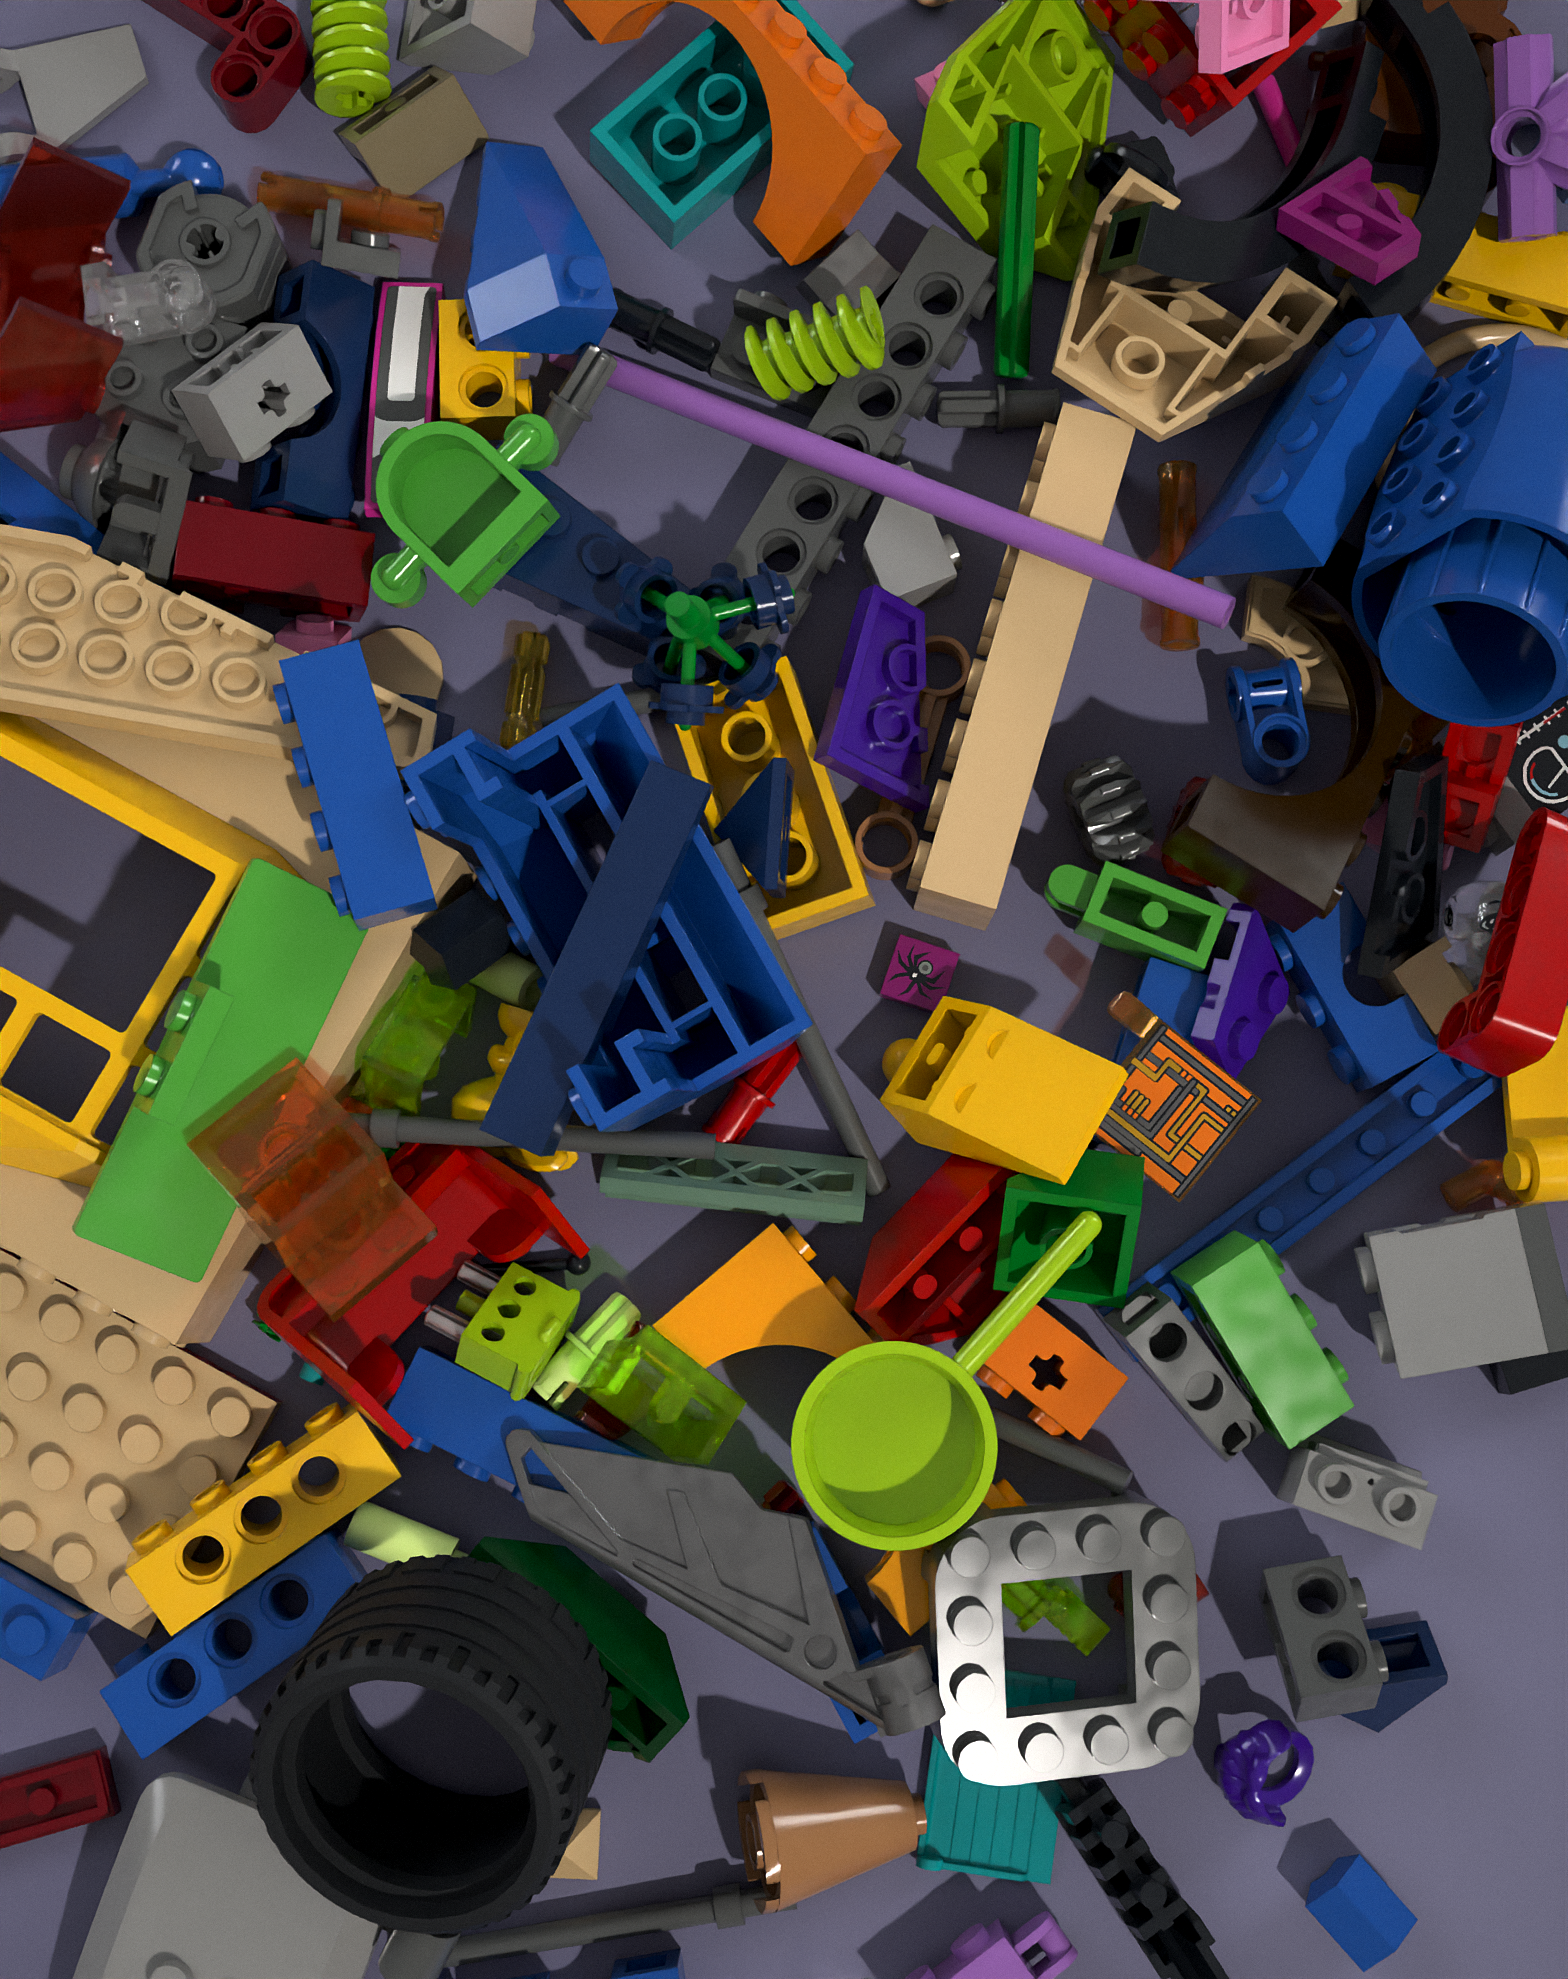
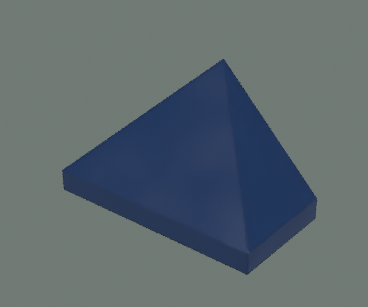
M773 757L714 829V832L721 840L730 837L741 863L772 898H786L795 770L787 758Z
M1427 1620L1366 1629L1369 1641L1378 1640L1383 1648L1389 1678L1387 1682H1383L1374 1709L1341 1714V1716L1379 1733L1447 1684L1448 1674ZM1326 1660L1319 1663L1322 1671L1330 1677L1344 1679L1352 1676L1348 1667L1339 1661Z

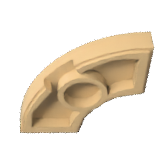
M1251 575L1247 583L1241 641L1264 648L1278 661L1289 657L1295 660L1301 678L1302 703L1305 710L1350 716L1344 685L1329 655L1305 627L1282 610L1293 587L1267 577Z

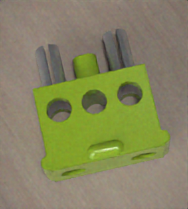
M466 1260L458 1270L457 1280L487 1295V1299L466 1289L460 1296L455 1309L473 1318L470 1322L435 1304L426 1313L424 1324L459 1343L455 1363L509 1391L512 1400L520 1401L526 1397L565 1338V1333L571 1329L581 1300L580 1292L577 1289H570L568 1291L514 1262L511 1263L504 1275L500 1277L480 1265Z

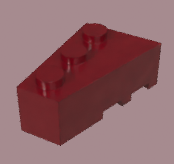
M199 496L195 498V501L186 500L171 565L169 591L179 596L185 591L201 599L223 600L222 610L228 613L243 614L244 603L280 608V615L282 617L296 618L300 614L315 613L331 616L334 618V621L360 622L368 607L375 533L360 531L358 524L343 519H326L322 524L297 520L295 513L281 508H262L259 510V513L234 509L233 503L219 497Z

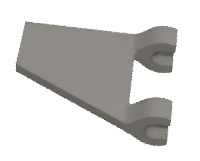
M131 24L16 50L0 48V94L9 90L16 82L21 80L37 132L36 135L20 132L0 134V164H18L54 159L149 84Z

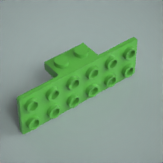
M253 858L249 861L187 991L181 990L168 1010L164 1022V1027L168 1030L156 1055L150 1054L137 1074L133 1086V1092L137 1094L72 1226L73 1232L78 1237L197 1283L202 1280L368 932V929L359 931L352 914L339 916L331 893L262 859Z

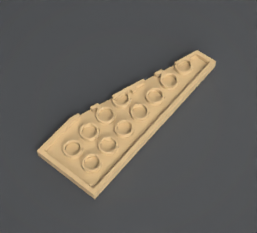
M0 524V711L294 761L291 749L303 746L296 722L283 724L272 685L285 682L279 660L301 654L276 643L273 634L185 591L179 596L146 580L145 572L125 562L117 566L93 554L92 546L74 537ZM372 683L399 778L405 780L400 770L432 752L437 729V714Z

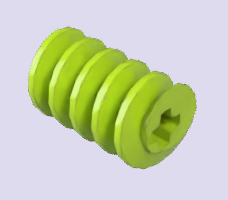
M311 0L310 11L313 17L311 33L314 39L312 55L315 61L313 78L316 84L314 99L317 106L325 113L338 118H354L365 115L372 110L374 103H379L390 96L392 85L390 80L385 77L391 69L389 58L385 55L390 46L388 36L384 32L388 26V17L386 11L383 10L387 0Z
M865 285L860 288V307L854 309L844 293L837 295V315L832 317L821 301L814 303L813 323L809 325L798 309L789 312L790 331L784 332L775 317L767 319V339L765 340L760 338L752 325L746 327L744 334L745 349L750 365L761 386L772 399L781 401L788 398L792 388L801 394L808 392L813 388L815 380L823 386L830 385L836 381L838 372L846 378L854 377L859 374L861 364L871 371L882 366L885 352L884 326L877 301L868 286Z

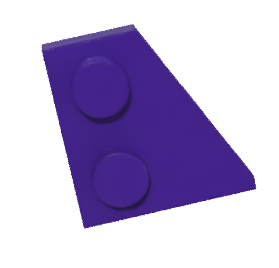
M1233 903L1229 909L1226 921L1234 926L1237 935L1229 960L1214 958L1207 981L1206 997L1199 1008L1191 1034L1197 1052L1234 1081L1246 1062L1255 1055L1260 1040L1276 1015L1283 1011L1290 995L1288 982L1283 975L1260 913L1249 905L1242 903Z

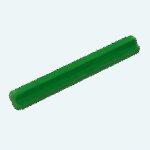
M1031 122L1008 123L1003 129L993 372L995 376L1007 379L1024 378L1029 373L1040 136L1038 126Z

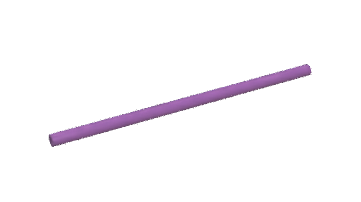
M549 354V362L554 366L570 371L579 355ZM612 355L617 360V367L605 386L1220 629L1225 628L1232 615L1236 603V598Z

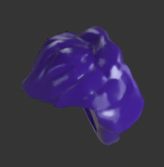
M1266 1719L1248 1730H1240L1237 1735L1230 1737L1225 1743L1217 1745L1214 1754V1767L1217 1771V1782L1223 1791L1224 1798L1229 1801V1804L1243 1818L1251 1819L1261 1824L1284 1827L1287 1819L1280 1806L1292 1800L1308 1781L1314 1763L1313 1746L1304 1734L1291 1727H1286L1282 1721ZM1292 1745L1294 1760L1287 1776L1280 1783L1272 1787H1263L1271 1762Z

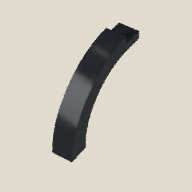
M1362 0L1359 5L1358 15L1404 80L1420 123L1423 142V175L1420 195L1411 221L1421 233V241L1417 258L1375 286L1356 276L1347 279L1337 298L1338 303L1334 309L1345 325L1358 318L1370 319L1400 313L1408 325L1418 316L1439 289L1469 240L1482 210L1492 165L1493 151L1490 139L1493 128V115L1488 85L1479 56L1465 26L1449 1L1427 13L1423 7L1422 0Z
M1364 41L1324 55L1309 115L1294 155L1281 177L1252 208L1231 221L1202 220L1182 215L1154 201L1114 212L1097 274L1122 285L1147 291L1188 292L1266 274L1291 262L1308 250L1300 243L1276 230L1279 208L1360 156L1369 160L1372 165L1387 122L1369 111L1372 99L1377 91V79L1385 51L1369 41Z

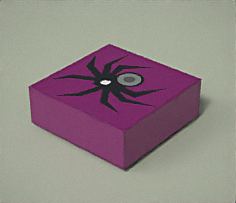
M900 934L879 996L932 1014L942 997L947 995L960 954Z

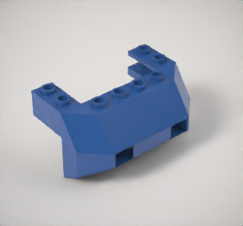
M619 682L508 750L469 728L400 770L411 790L404 794V800L417 823L425 830L431 827L432 830L439 832L445 838L451 837L473 847L482 863L475 867V872L481 885L494 901L501 898L512 920L506 923L507 931L512 941L524 956L533 955L543 973V976L537 979L541 993L545 989L603 864L581 823L602 812L616 836L650 761L652 760L666 766ZM698 824L612 1032H605L592 1065L576 1064L566 1070L574 1085V1088L568 1090L572 1106L580 1119L588 1127L595 1124L599 1132L631 1131L720 1087L787 1048L813 1025L700 824ZM690 967L708 999L707 1002L690 1012H687L669 980V978Z

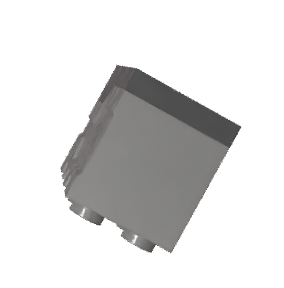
M1518 1203L1444 1217L1439 1222L1420 1225L1412 1223L1365 1232L1366 1246L1354 1248L1363 1289L1366 1294L1377 1293L1381 1310L1368 1313L1378 1356L1382 1365L1394 1363L1400 1379L1568 1350V1299L1545 1203Z

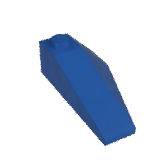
M486 142L483 149L476 205L478 206L476 227L472 234L470 252L472 253L470 272L466 279L464 301L476 350L580 355L587 344L599 345L618 311L604 256L543 147Z

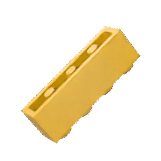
M1373 183L1377 190L1389 188L1399 202L1398 210L1412 220L1419 195L1409 193L1404 187L1395 183ZM1480 212L1469 240L1429 302L1503 323L1540 328L1568 339V232H1557V236L1542 240L1500 243L1498 241V216ZM1335 264L1333 276L1344 279L1354 276L1350 271Z

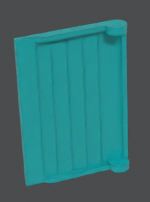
M1005 1669L1006 1708L1074 1700L1076 1680ZM933 1733L924 1799L927 1831L926 1834L919 1836L916 1866L930 1871H941L944 1869L1020 1882L1030 1881L1050 1885L1059 1820L1054 1810L1061 1803L1062 1793L1053 1780L1010 1786H993L971 1781L953 1763Z

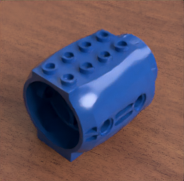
M1522 331L1497 347L1494 344L1484 346L1470 358L1464 368L1450 377L1444 379L1442 376H1439L1430 381L1415 407L1413 416L1392 455L1380 484L1367 526L1362 557L1353 580L1352 608L1355 621L1367 645L1380 659L1388 681L1410 703L1440 719L1476 727L1511 725L1535 717L1551 707L1556 700L1568 695V348L1535 345Z

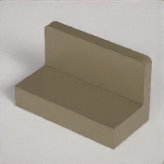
M435 65L338 133L350 154L365 163L386 199L393 205H399L485 144L489 139L487 131L454 74Z

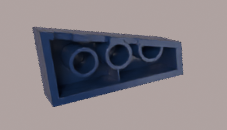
M500 441L495 449L497 450L503 443ZM519 469L518 471L549 500L561 517L493 588L499 591L504 589L534 603L535 607L555 616L559 614L586 626L588 631L646 657L648 644L651 639L659 636L673 637L667 627L666 618L656 623H646L637 618L634 623L625 625L618 621L614 615V609L619 603L620 596L618 591L619 585L615 580L619 568L627 562H632L637 566L648 564L652 559L540 471ZM671 575L670 577L674 579L678 591L688 595L691 589Z

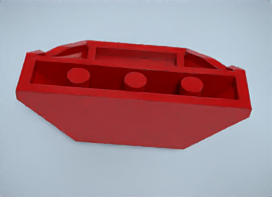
M953 1153L872 1237L854 1311L884 1341H904L920 1345H930L968 1335L1009 1293L993 1290L1007 1179L1020 1174V1172Z

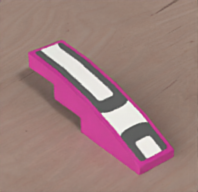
M382 283L370 390L364 501L366 517L383 518L376 498V477L383 459L380 456V448L384 441L401 427H406L410 430L424 423L440 421L438 414L440 393L438 300H446L443 283Z

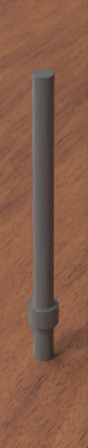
M730 837L712 844L714 851L813 1022V1025L795 1040L849 1157L868 1159L867 1196L879 1195L887 1191L891 1184L763 911L768 907L766 899L758 882L750 883Z
M375 1107L371 1114L320 1111L318 1116V1137L370 1140L371 1147L399 1148L400 1142L522 1149L479 1130L483 1120L402 1116L401 1109ZM566 1125L556 1151L714 1160L716 1133L645 1129L599 1132L598 1128L593 1126Z
M740 1882L714 1886L712 1889L713 1894L460 1936L444 1968L717 1923L718 1929L743 1926L746 1924L745 1918L761 1915L753 1899L766 1897L763 1886L741 1889ZM797 1903L777 1912L797 1909Z

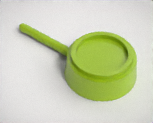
M1084 1211L1074 1219L952 1359L939 1351L920 1344L904 1341H884L863 1345L848 1351L832 1361L816 1376L807 1388L796 1411L791 1435V1454L800 1489L811 1508L825 1524L838 1534L857 1544L879 1550L904 1551L936 1543L954 1533L972 1517L990 1488L998 1455V1439L993 1414L986 1397L972 1377L1102 1229V1221L1097 1213Z

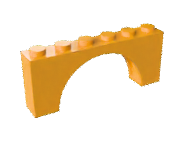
M774 1223L652 1325L694 1376L724 1357L755 1347L792 1345L814 1349L838 1358L860 1346L884 1342L873 1329L866 1333L851 1316L850 1312L854 1310L856 1301L840 1281L833 1275L824 1283L808 1265V1262L817 1255L797 1230L790 1226L782 1233ZM1002 1478L996 1485L991 1483L982 1501L990 1509L1027 1506L1026 1502L1005 1478ZM933 1544L912 1550L886 1551L880 1561L865 1575L866 1584L910 1637L929 1621L928 1583L921 1576V1564L924 1550L931 1551Z

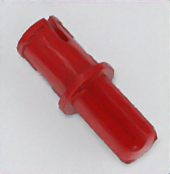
M796 1041L747 1070L742 1078L739 1076L733 1078L732 1080L736 1082L701 1129L706 1133H716L717 1142L740 1144L767 1107L771 1109L775 1107L776 1104L771 1101V1098L803 1057Z

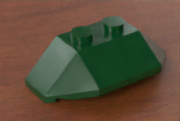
M484 1536L467 1557L476 1558L477 1561L485 1563L491 1562L500 1565L503 1569L526 1577V1580L549 1592V1595L558 1603L561 1602L570 1611L573 1619L579 1622L587 1632L586 1636L589 1642L595 1645L600 1655L599 1663L606 1670L608 1677L606 1688L611 1691L612 1696L610 1714L613 1718L612 1728L608 1735L610 1740L607 1749L631 1752L634 1758L650 1763L690 1718L666 1633L568 1547Z

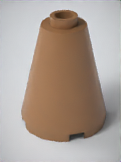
M763 1769L741 1771L738 1776L737 1786L750 1785V1800L737 1802L740 1842L748 1882L761 1880L766 1897L753 1899L761 1915L780 1911L915 1851L918 1844V1835H924L927 1831L926 1811L922 1797L918 1792L910 1793L908 1785L903 1780Z

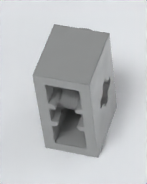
M267 322L258 324L171 390L209 457L237 460L241 463L250 462L263 456L271 448L272 444L270 441L286 428L300 425L310 419L315 413L314 406L333 392L299 325Z

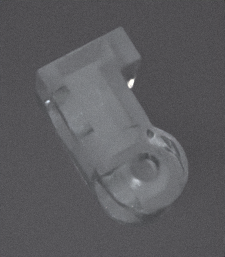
M167 259L159 262L149 272L143 271L118 276L106 261L81 265L87 327L109 349L197 332L204 329L212 321L216 313L217 300L214 291L189 262L182 259Z

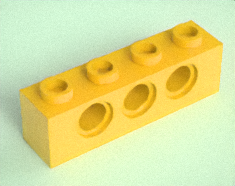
M337 1402L326 1406L305 1422L304 1427L308 1431L306 1434L287 1447L281 1441H277L264 1448L248 1461L247 1466L251 1471L229 1486L223 1479L213 1483L190 1501L189 1505L193 1511L171 1526L166 1519H162L148 1527L131 1542L135 1550L128 1555L125 1572L171 1636L402 1477L397 1461L369 1420L351 1404L342 1409ZM318 1456L331 1459L336 1464L337 1471L329 1482L322 1485H310L300 1477V1468L307 1460ZM257 1496L271 1497L281 1507L277 1517L265 1524L250 1522L243 1515L242 1509L250 1499ZM198 1536H210L220 1542L223 1552L212 1562L198 1563L188 1557L184 1548L189 1541Z

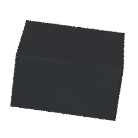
M472 888L413 929L410 955L424 967L432 985L457 990L512 951L515 946L507 931L502 913Z

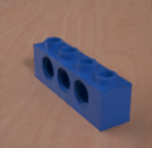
M338 1528L323 1534L321 1537L317 1535L286 1556L284 1558L286 1561L266 1575L262 1573L230 1595V1600L210 1614L207 1611L173 1635L174 1639L153 1653L148 1643H146L112 1666L119 1678L99 1692L142 1760L305 1647L338 1598L355 1582L360 1583L363 1577L368 1574L353 1550L344 1545L345 1538ZM285 1580H294L305 1588L308 1595V1605L303 1614L292 1613L283 1606L280 1599V1590ZM230 1619L240 1620L249 1627L252 1635V1644L248 1652H238L228 1644L225 1637V1629ZM174 1658L183 1659L193 1667L196 1681L192 1691L182 1690L173 1683L170 1676V1667Z

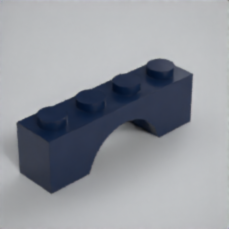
M313 259L278 276L273 323L299 325L333 392L314 406V415L302 424L301 429L293 439L272 446L268 452L256 459L250 511L259 513V510L262 508H281L295 513L297 520L322 524L326 519L348 520L355 501V491L352 484L355 458L362 440L359 423L362 397L368 386L366 362L369 339L375 326V315L372 312L375 287L331 267L323 266L320 262Z

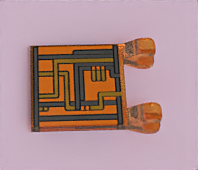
M1123 991L1117 994L1108 1004L1107 1012L1117 1022L1141 1039L1120 1064L1129 1075L1094 1135L1118 1154L1145 1157L1144 1175L1180 1203L1262 1100L1158 1018L1135 996Z

